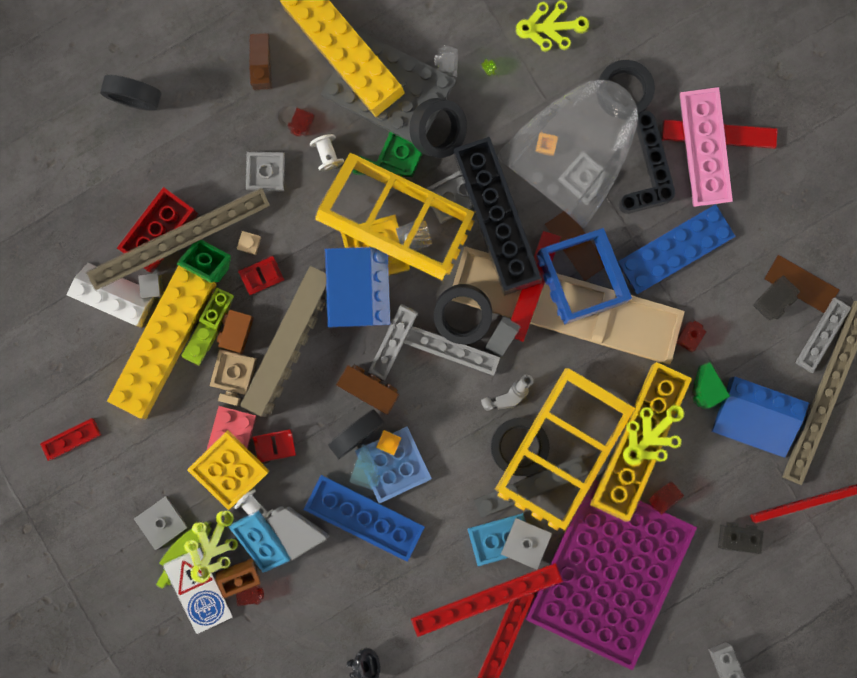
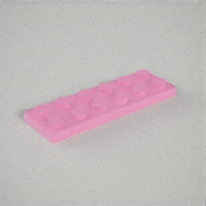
M719 87L681 92L680 101L693 207L733 202Z

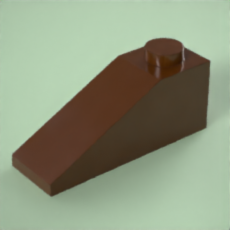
M269 33L250 34L249 69L250 84L253 90L272 89Z

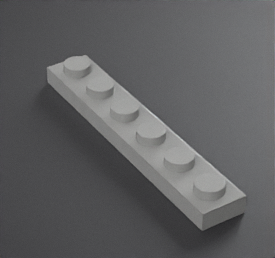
M414 326L411 327L403 343L494 376L500 357L464 344L453 343L442 336Z

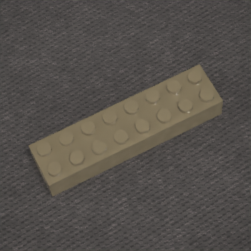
M312 266L309 267L240 405L241 407L263 417H266L268 414L271 415L275 408L273 402L276 397L279 398L284 389L282 384L284 380L290 378L292 374L290 368L293 362L297 363L301 355L299 350L302 345L305 346L310 337L308 332L310 328L314 329L318 321L316 316L319 311H323L326 305V273Z

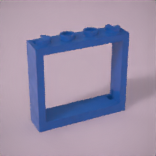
M604 228L542 248L537 253V264L543 269V279L550 287L551 299L554 303L556 302L558 307L557 314L563 320L564 325L626 304L632 299ZM593 239L617 298L572 313L549 254Z

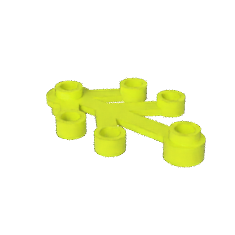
M560 0L556 3L553 12L542 24H535L541 15H545L548 12V4L540 2L537 10L528 20L524 19L518 22L516 33L521 38H531L540 46L542 51L547 52L551 49L552 42L549 39L541 38L536 33L544 32L559 45L560 49L567 50L571 44L570 39L560 36L555 31L574 29L577 33L582 34L587 31L589 21L585 17H578L575 21L554 22L567 9V3ZM561 4L565 8L561 10L558 8V5ZM544 6L546 10L541 11L539 7ZM583 21L585 25L580 26L578 22ZM527 26L529 30L524 31L522 27ZM566 41L568 45L563 46L561 42ZM548 43L549 47L545 48L542 44Z
M680 406L670 407L667 410V416L652 431L651 417L653 416V411L648 407L643 408L640 411V416L643 419V440L638 445L637 431L639 430V424L636 421H631L627 424L629 446L624 450L623 457L628 464H639L642 459H656L658 462L667 459V452L660 449L656 452L644 451L649 445L670 446L671 448H677L681 445V439L678 436L670 438L658 437L672 422H677L683 418L684 411ZM644 410L649 411V417L644 416ZM672 411L677 412L676 418L671 416ZM630 424H635V431L630 429ZM673 438L678 441L676 446L671 443ZM631 451L636 453L635 459L630 457ZM659 452L664 454L663 459L658 458Z
M221 511L217 514V525L210 542L208 541L206 525L204 523L197 522L192 527L193 532L198 534L204 553L201 560L197 550L198 543L194 540L185 543V550L190 552L194 564L191 576L197 583L206 582L212 572L226 569L230 566V559L228 557H220L216 563L209 565L212 557L226 551L236 550L238 547V542L235 539H227L224 544L217 546L225 526H230L233 523L234 517L230 511ZM222 515L225 517L224 522L221 520ZM198 525L201 526L200 532L197 530ZM230 542L233 543V547H232V548H230V546H229V543H230ZM191 543L194 546L192 550L189 547ZM223 559L225 560V565H224V566L222 565V560H223ZM199 569L202 571L201 576L198 575Z

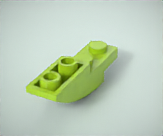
M216 288L199 319V324L186 346L182 358L200 366L204 356L210 350L223 324L224 315L228 313L234 295Z
M210 521L204 522V524L206 525L207 537L212 530V528H210L212 522ZM198 525L197 530L199 532L201 531L200 525ZM192 529L186 532L170 547L159 564L163 566L165 563L189 553L185 550V543L187 541H196L198 548L201 549L198 534H195ZM191 543L189 547L192 550L194 546ZM165 569L156 583L162 589L172 584Z

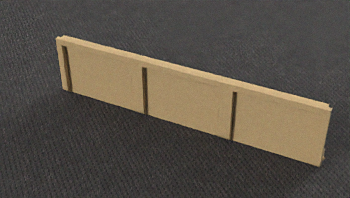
M464 246L453 286L468 284L479 288L489 298L492 313L512 318L521 290L504 296L489 253ZM557 274L572 313L617 298L612 289ZM546 283L544 284L530 324L670 365L673 360L685 311L631 295L632 299L626 304L564 325L563 320L557 314L558 307L556 302L554 303L551 299L550 287ZM457 297L451 300L481 309L479 304L469 297Z

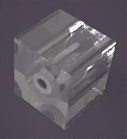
M426 220L421 222L409 246L414 251L432 245ZM415 221L396 228L401 245L407 239Z

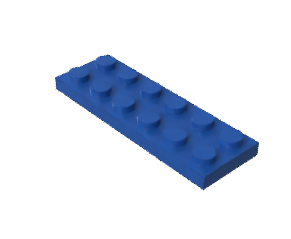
M715 204L618 261V264L637 295L736 236Z
M323 475L320 476L304 508L305 511L407 562L425 526Z

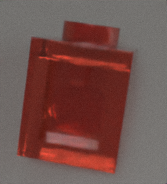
M296 108L291 123L289 122L287 125L291 131L290 133L301 137V135L307 137L315 115Z
M259 584L236 593L237 606L260 604L262 602L261 599H264L263 587H260Z

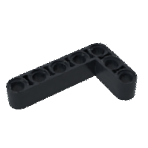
M644 111L638 116L635 127L652 188L624 195L619 202V209L625 214L665 205L675 196V188L654 115L649 111ZM641 119H647L649 121V125H643L641 123ZM647 136H650L654 139L653 144H650L646 141ZM652 154H656L659 157L658 162H654L651 159ZM661 172L664 175V180H659L656 177V173ZM666 190L669 193V198H663L661 191ZM648 195L651 198V203H645L642 196ZM624 200L632 201L633 207H626Z

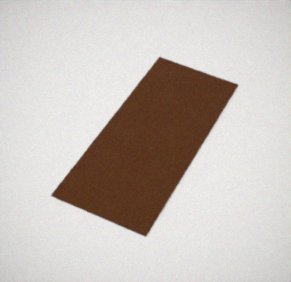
M568 208L545 223L550 233L561 236L560 242L586 234ZM591 240L562 249L584 281L605 268L599 252Z
M780 255L776 257L764 278L825 313L832 299L839 292L838 288Z

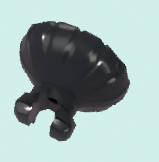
M372 648L361 649L355 656V659H350L346 663L347 667L353 668V672L349 673L350 678H379L381 666L378 655Z

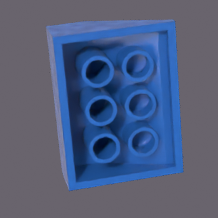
M374 247L325 249L328 327L391 325L388 254Z
M730 377L726 388L730 397L721 402L711 432L785 458L804 420L809 403L738 377Z

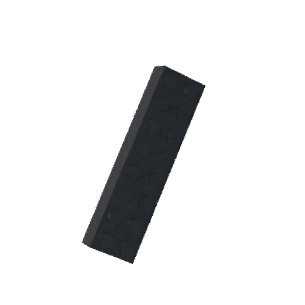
M490 136L454 148L457 166L504 296L540 284L541 276Z

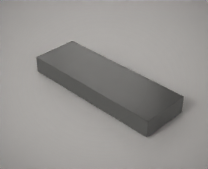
M503 317L486 345L485 350L501 359L521 326Z

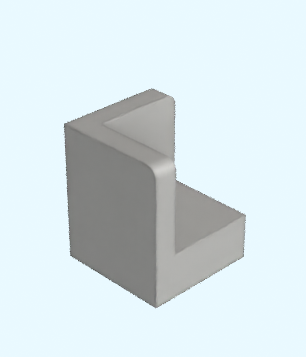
M158 273L138 275L141 298L162 297L163 285L161 275Z

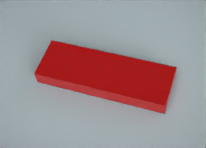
M91 418L40 443L47 460L51 461L101 436V433L94 418Z

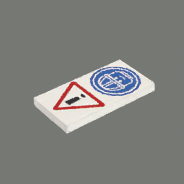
M198 548L197 550H198L200 559L202 560V558H203L204 555H203L201 549ZM189 552L165 563L163 567L196 634L233 616L212 573L209 579L203 583H197L192 579L191 570L194 564ZM199 569L198 575L201 576L202 571Z

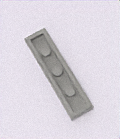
M837 298L832 299L795 362L797 365L810 373H814L852 307Z
M403 304L400 305L368 373L384 381L386 380L419 312Z

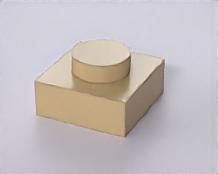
M242 231L237 250L256 255L261 236Z
M226 391V394L219 395L218 401L236 406H240L241 399L236 398V393Z

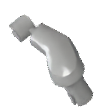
M526 374L523 375L520 381L513 383L507 394L497 396L494 402H492L490 397L482 399L483 408L486 411H490L496 406L498 410L515 407L528 395V388L533 384V378L530 375H527V377Z

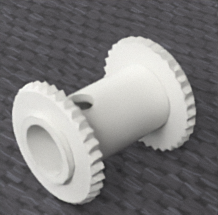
M333 134L320 136L310 143L311 147H317L323 163L319 166L320 171L333 170L344 163L343 159H337L331 143L336 138Z
M255 489L247 492L234 506L235 509L241 506L248 515L259 510L266 521L271 517V512L274 511L271 509L267 512L252 496L256 492Z

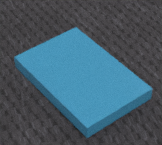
M259 510L230 525L231 531L263 573L290 561L291 558L281 540Z
M523 513L467 528L478 566L508 558L501 555V552L515 518L526 522Z

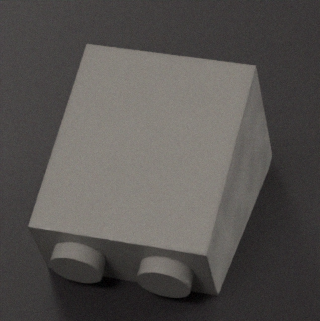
M281 506L272 511V516L268 518L292 560L329 537L327 532L291 507L284 508Z

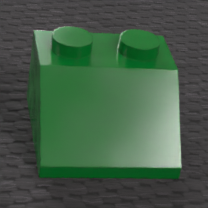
M199 240L191 245L177 262V265L210 283L219 282L229 270L231 255L203 240Z
M709 362L700 365L692 390L694 395L692 399L697 407L706 409L725 400L730 395L712 364Z

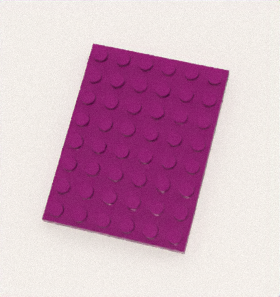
M594 479L569 522L551 564H557L563 582L538 591L525 619L633 671L697 527L640 500L630 521H623L590 505L600 483Z

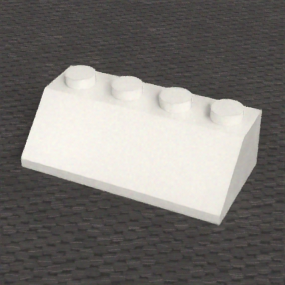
M87 263L74 277L67 296L142 328L156 297L141 298L139 285L124 278L95 291L86 272L97 266Z

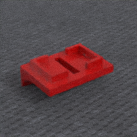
M274 255L238 271L249 295L284 280ZM256 267H260L266 283L263 284Z
M292 429L252 437L257 459L260 462L296 456ZM273 436H275L278 454L276 455L274 453L272 443Z

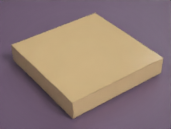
M219 349L210 386L246 395L252 381L257 358Z

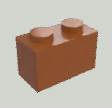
M229 310V313H226L223 318V324L225 325L223 332L220 331L217 338L218 347L243 354L254 317Z
M252 558L216 572V582L223 598L261 584L259 573Z

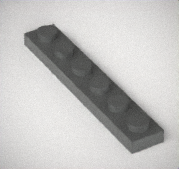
M581 456L555 466L576 479L588 474ZM547 469L510 484L506 488L524 499H529L569 481ZM497 490L474 499L481 518L512 506L516 501L511 498L506 501L498 496L499 491Z

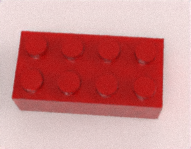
M163 187L117 249L126 253L194 220L198 213ZM164 258L143 268L153 273Z

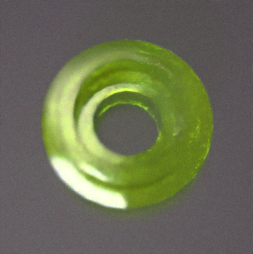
M485 58L484 62L481 63L483 69L488 76L496 75L495 70L498 69L492 59L488 60Z

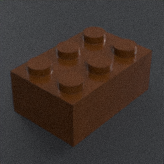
M355 364L352 367L347 365L336 385L389 415L400 396L397 394L398 390L388 383L386 387L380 384L382 380L372 374L369 377L363 374L365 370Z

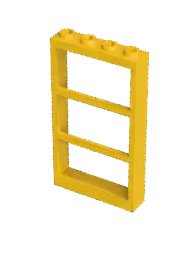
M349 153L318 208L315 220L443 280L445 274L449 275L454 266L451 263L452 259L457 260L461 251L458 248L459 245H464L468 237L465 234L466 230L471 231L475 222L472 220L475 212L359 156ZM353 169L386 184L364 226L330 211ZM391 188L424 202L403 245L370 230ZM430 206L463 221L443 264L409 248Z
M565 368L495 489L499 491L498 496L506 501L511 498L516 501L515 506L523 511L528 508L533 511L531 515L540 521L545 518L549 521L548 525L558 531L559 528L565 530L635 408L571 369ZM567 380L623 414L605 446L549 413ZM545 418L602 451L584 483L527 450ZM524 455L581 488L563 520L556 518L506 488Z

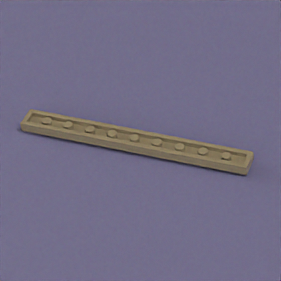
M259 188L87 271L86 274L96 291L270 206L263 189Z
M854 301L852 304V308L782 478L798 485L803 484L857 351V301Z

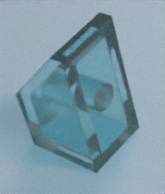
M363 444L350 482L372 490L374 486H378L381 476L378 475L379 469L368 446Z

